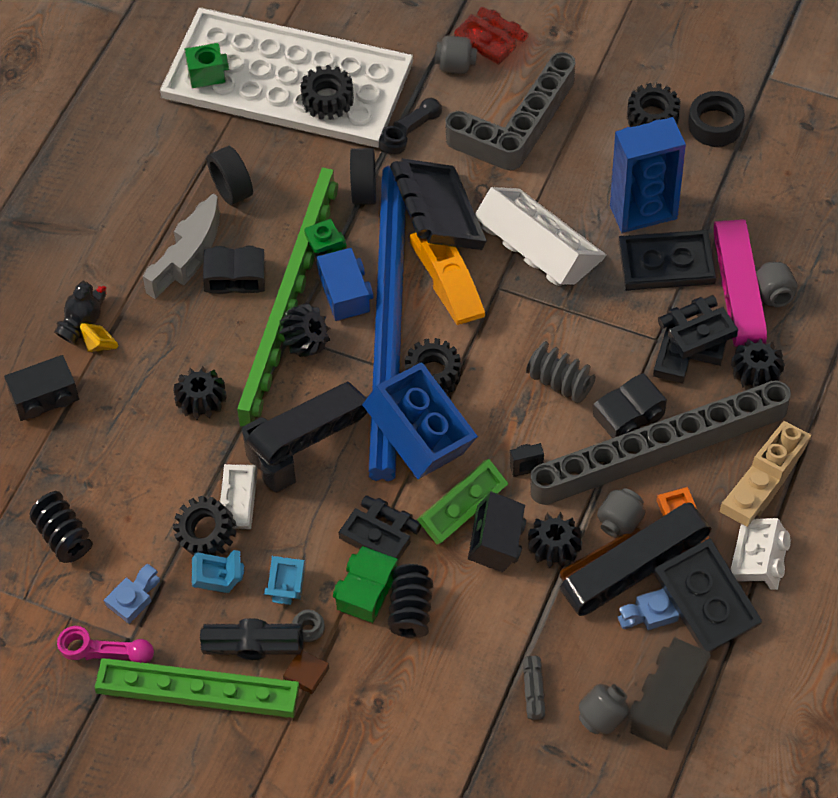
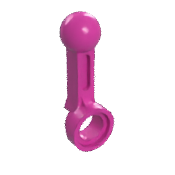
M71 626L64 629L57 639L59 651L65 658L70 660L107 658L149 663L154 656L152 644L145 639H137L132 643L92 640L87 630L80 626ZM78 639L84 641L80 649L75 651L68 650V646L72 641Z

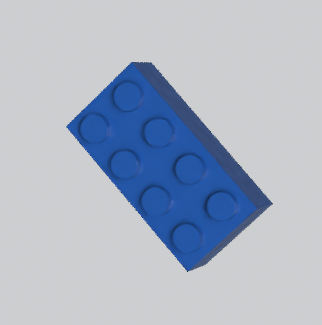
M674 117L615 131L610 208L621 233L678 219L686 143Z

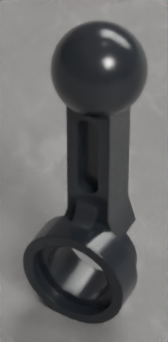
M426 98L421 102L419 108L401 120L394 121L393 126L385 127L379 139V148L389 154L402 153L406 149L407 135L428 120L436 119L441 115V103L435 98ZM388 136L396 137V138H398V139H397V140L391 139V138H389Z

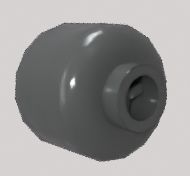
M445 36L442 42H437L435 64H439L442 72L465 74L468 72L469 66L476 63L477 48H472L471 40L467 37Z
M782 262L763 264L756 272L762 302L768 306H786L793 300L798 290V284L790 268Z
M627 488L611 491L598 509L597 516L602 523L601 529L612 537L631 534L645 516L643 499L637 493Z
M606 684L595 685L579 703V719L581 723L594 734H609L613 732L629 714L626 693L615 684H612L611 687Z

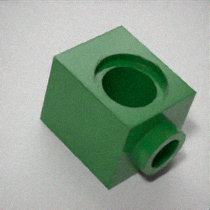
M219 43L184 48L192 89L226 83L224 71L229 70L227 54H221Z

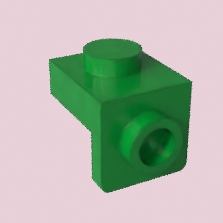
M332 219L304 229L305 236L314 253L326 251L328 254L347 248L342 232L337 231Z

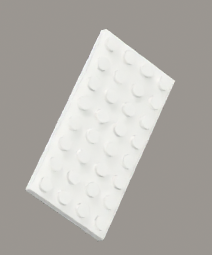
M198 8L160 89L161 98L379 148V139L384 128L388 126L413 64V55ZM219 43L221 54H227L229 70L224 71L226 83L192 89L184 48ZM326 65H331V70L338 66L341 72L343 70L347 71L348 77L351 76L353 105L350 106V110L347 113L343 111V116L339 118L337 114H334V119L329 120L328 115H324V120L319 119L318 113L313 117L310 115V110L306 112L304 105H302V78L304 75L308 76V71L311 69L316 72L317 66H321L322 70L326 69ZM323 89L317 92V94L322 96H330L337 93L338 91L334 89Z

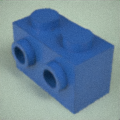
M352 247L317 256L318 275L334 320L338 321L370 312L369 300L374 298L372 287L369 281L364 282L362 276L365 275L362 260L361 258H355Z

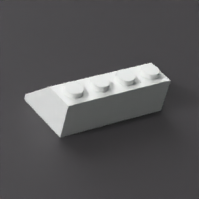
M491 187L475 213L478 221L482 223L481 228L484 231L503 239L502 244L506 248L521 253L528 265L543 270L547 274L546 278L555 285L576 284L606 257L604 252L521 189Z

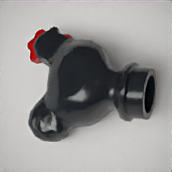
M81 281L76 285L73 294L68 296L66 300L64 320L56 323L58 326L54 333L63 340L75 345L77 340L82 338L81 324H94L101 313L100 306L106 297L107 287L99 286L93 291V286L88 282Z

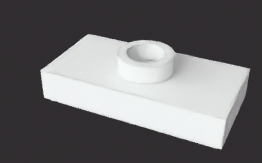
M224 464L220 502L233 514L232 518L236 521L237 525L232 527L233 529H251L258 471L256 465Z

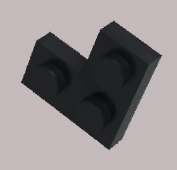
M673 326L666 327L654 367L653 377L684 383L690 359L721 366L727 341L682 359L668 337V330L673 328Z

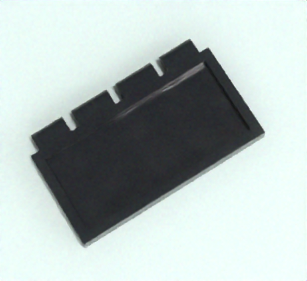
M404 158L401 161L391 163V171L419 238L427 239L430 244L483 250L487 240L455 166Z

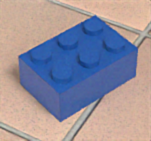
M422 362L377 385L362 404L417 479L426 476L463 455L478 437Z

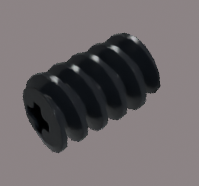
M52 491L43 495L32 506L30 520L36 525L37 530L42 534L46 543H49V547L55 553L58 560L63 563H72L83 557L91 549L93 542L87 539L89 537L88 530L82 527L83 523L80 519L76 518L74 510L69 509L70 505L66 500H63L62 493L60 491Z
M404 564L396 567L393 571L394 581L392 582L393 592L390 596L391 605L389 606L388 626L390 627L389 630L395 635L416 638L426 636L429 633V627L426 624L430 622L428 612L431 610V603L428 601L432 599L430 589L433 587V580L427 577L429 570L425 566Z

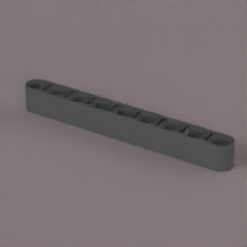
M771 381L540 464L531 472V497L539 504H551L780 421L787 415L791 395L790 388L783 382ZM632 451L636 452L637 454H629L628 452ZM598 462H606L608 464L603 465ZM576 472L579 475H571L569 473ZM540 483H549L550 485L543 486Z

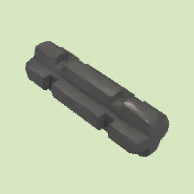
M536 655L526 656L523 659L527 717L530 720H540L545 717L541 658Z

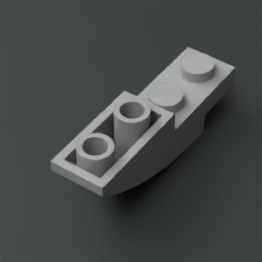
M212 194L207 200L200 202L195 211L186 220L179 222L174 230L176 244L171 245L163 257L146 269L143 275L145 291L152 298L156 299L174 280L184 286L203 264L204 250L212 247L219 227L220 210L218 197L215 194Z

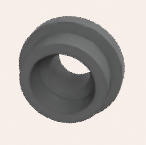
M313 610L299 612L292 621V624H301L302 627L305 625L314 626L311 630L303 629L304 642H312L319 639L325 630L324 619Z

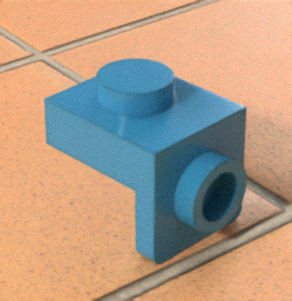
M233 550L227 558L196 552L192 558V587L229 593L237 582H240L243 578L244 564L240 562V551Z
M272 556L268 588H265L264 594L272 596L273 603L291 605L292 599L301 600L306 561Z

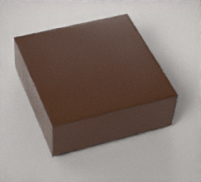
M302 650L301 655L295 656L283 674V678L287 681L299 682L300 689L313 695L328 672L329 663Z

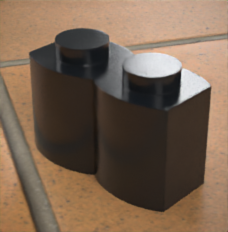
M215 246L205 249L203 265L204 292L226 294L234 291L239 293H260L265 291L264 249L255 246H244L237 249Z
M642 373L627 381L619 389L607 393L596 401L593 405V416L612 438L640 429V426L648 423L654 424L658 422L665 414L667 399L650 379Z
M261 417L242 427L245 452L251 464L256 465L260 469L261 477L266 486L277 493L296 483L293 455L271 466L247 444V439L251 432L260 424L268 421Z

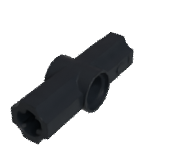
M255 618L242 619L239 621V624H204L200 631L201 651L203 655H237L246 660H260L265 655H301L304 645L303 627L301 624H268L263 620Z

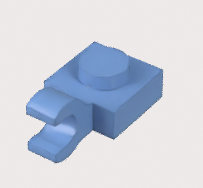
M146 564L139 571L134 582L126 577L104 599L105 605L130 624L151 602L150 595L147 593L160 581V578L156 576L157 570Z
M663 589L637 596L635 604H628L619 608L621 615L618 616L622 629L631 628L644 622L647 630L677 622L679 619L678 612Z

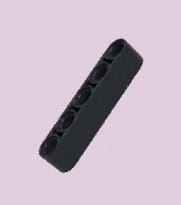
M345 382L260 424L249 435L247 444L267 464L275 465L361 420L367 414L366 409L362 405L367 398L350 382Z
M684 503L570 575L561 584L560 591L579 616L587 615L651 575L654 568L701 543L709 536L712 528L692 503Z

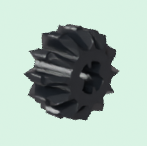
M302 304L284 312L285 317L279 321L283 329L279 333L285 338L283 345H289L290 354L308 357L325 349V344L330 341L326 332L331 328L325 324L327 316H320L319 307L314 308L310 304Z
M762 338L757 343H753L748 339L745 342V346L738 345L735 355L732 357L731 366L734 379H741L742 388L749 384L754 388L771 381L780 380L781 374L784 372L785 363L782 360V350L774 349L773 342L766 345L763 344Z
M203 366L199 372H195L190 368L188 371L189 375L179 374V383L174 384L175 404L178 408H182V413L185 417L193 413L196 420L202 414H205L210 419L211 411L220 412L222 408L221 403L226 402L225 382L222 378H218L215 369L207 373Z
M547 512L544 521L536 519L533 528L528 531V549L530 553L535 554L537 563L547 560V566L550 568L553 562H558L563 568L566 565V560L574 562L577 558V552L582 550V531L580 527H575L573 518L564 521L561 512L557 518H552Z

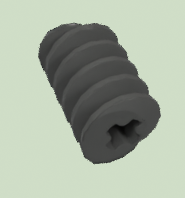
M544 341L532 354L527 364L526 373H530V377L534 380L540 379L541 383L545 386L551 384V388L555 392L561 390V394L564 397L572 396V400L575 403H581L590 392L596 379L595 374L589 375L591 366L587 364L579 370V359L576 358L571 364H568L570 355L567 352L559 359L557 358L559 348L554 347L548 353L549 343Z

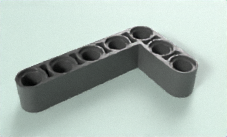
M566 52L554 54L505 128L463 111L450 113L445 120L446 143L448 146L505 170L518 169L575 82V58Z

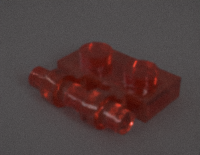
M483 6L477 12L478 17L471 14L454 31V36L469 38L472 48H477L478 53L498 65L516 48L515 38L524 42L528 37V32L522 30L521 25L514 21L509 22L502 18L499 12L494 9L488 10Z

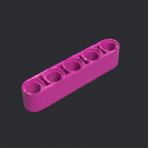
M746 220L715 221L714 242L727 313L738 328L737 337L732 339L734 347H738V345L745 346V342L748 339L753 343H757L760 338H762L763 344H766V322Z

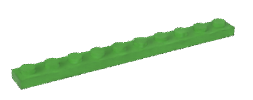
M321 169L237 408L240 426L253 422L255 417H260L264 404L262 397L264 391L269 392L272 384L271 371L273 366L277 367L281 357V349L279 348L281 342L285 340L284 336L279 333L283 329L279 321L285 317L284 312L298 306V300L296 299L298 293L304 292L306 270H311L314 262V252L305 236L304 229L328 220L330 216L329 203L331 199L335 200L337 196L338 182H334L333 169Z

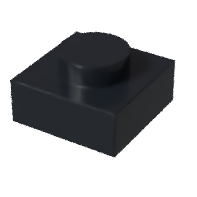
M541 443L534 445L524 444L510 450V469L513 477L529 474L536 466L544 463V451Z

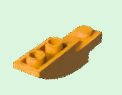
M417 233L410 234L411 246L431 275L433 289L456 325L485 317V311L479 294L457 248L430 244L427 239L419 238Z

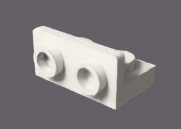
M778 518L753 519L748 527L741 524L731 566V572L737 581H765L770 590H778L780 578L785 573L784 558L786 550H789L791 544L790 534L785 530Z

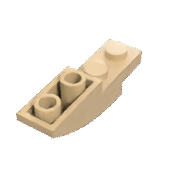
M783 421L756 454L750 469L722 502L719 512L748 527L757 515L760 516L783 485L810 441L811 434Z

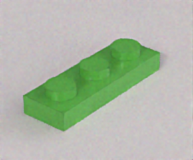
M490 459L484 460L417 520L436 545L440 544L476 513L477 505L490 491L499 493L509 483Z

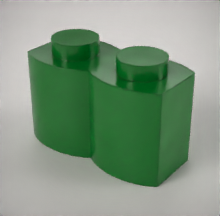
M363 546L357 555L352 554L346 568L348 574L344 581L339 580L333 592V598L336 599V609L373 623L382 608L385 597L392 587V582L394 581L393 571L399 566L398 559Z

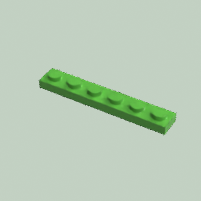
M102 658L95 691L96 694L294 718L299 693V682Z

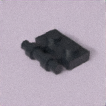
M714 295L704 299L702 297L696 298L691 301L690 305L680 309L674 307L667 310L666 315L658 317V323L662 329L673 326V328L668 330V337L682 359L737 337L738 328L724 307L714 311L711 310L718 306ZM695 315L698 316L697 318L692 319V320H690V321H687V320H686V319H688V318H690V317H693V316H695Z
M366 495L361 502V507L367 509L368 512L364 513L355 508L339 530V539L358 549L363 546L399 560L411 543V537L404 532L408 530L418 534L422 525L413 519L412 514L404 510L399 512L389 507L387 501L381 498L374 499ZM383 517L393 522V524L390 526L378 519Z

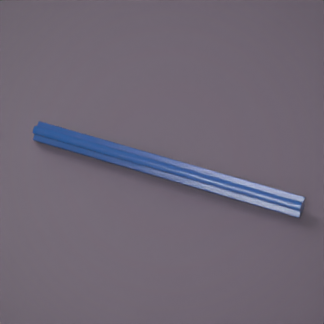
M386 166L382 170L372 391L377 385L398 375L400 371L406 206L390 166ZM371 417L369 478L374 481L380 479L391 481L396 475V450Z

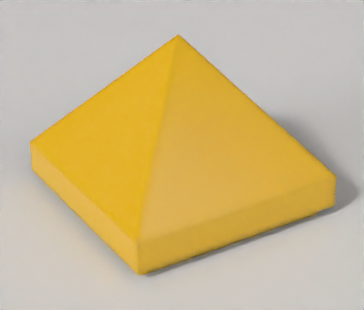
M87 323L81 324L80 329L88 352L117 349L119 346L103 326Z

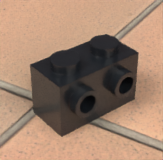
M63 355L4 376L8 392L20 421L39 417L42 413L59 407H66L72 402L79 400L75 381Z
M490 491L477 505L468 560L502 573L511 563H516L522 551V546L519 545L520 536L526 526V519L523 518L525 504Z

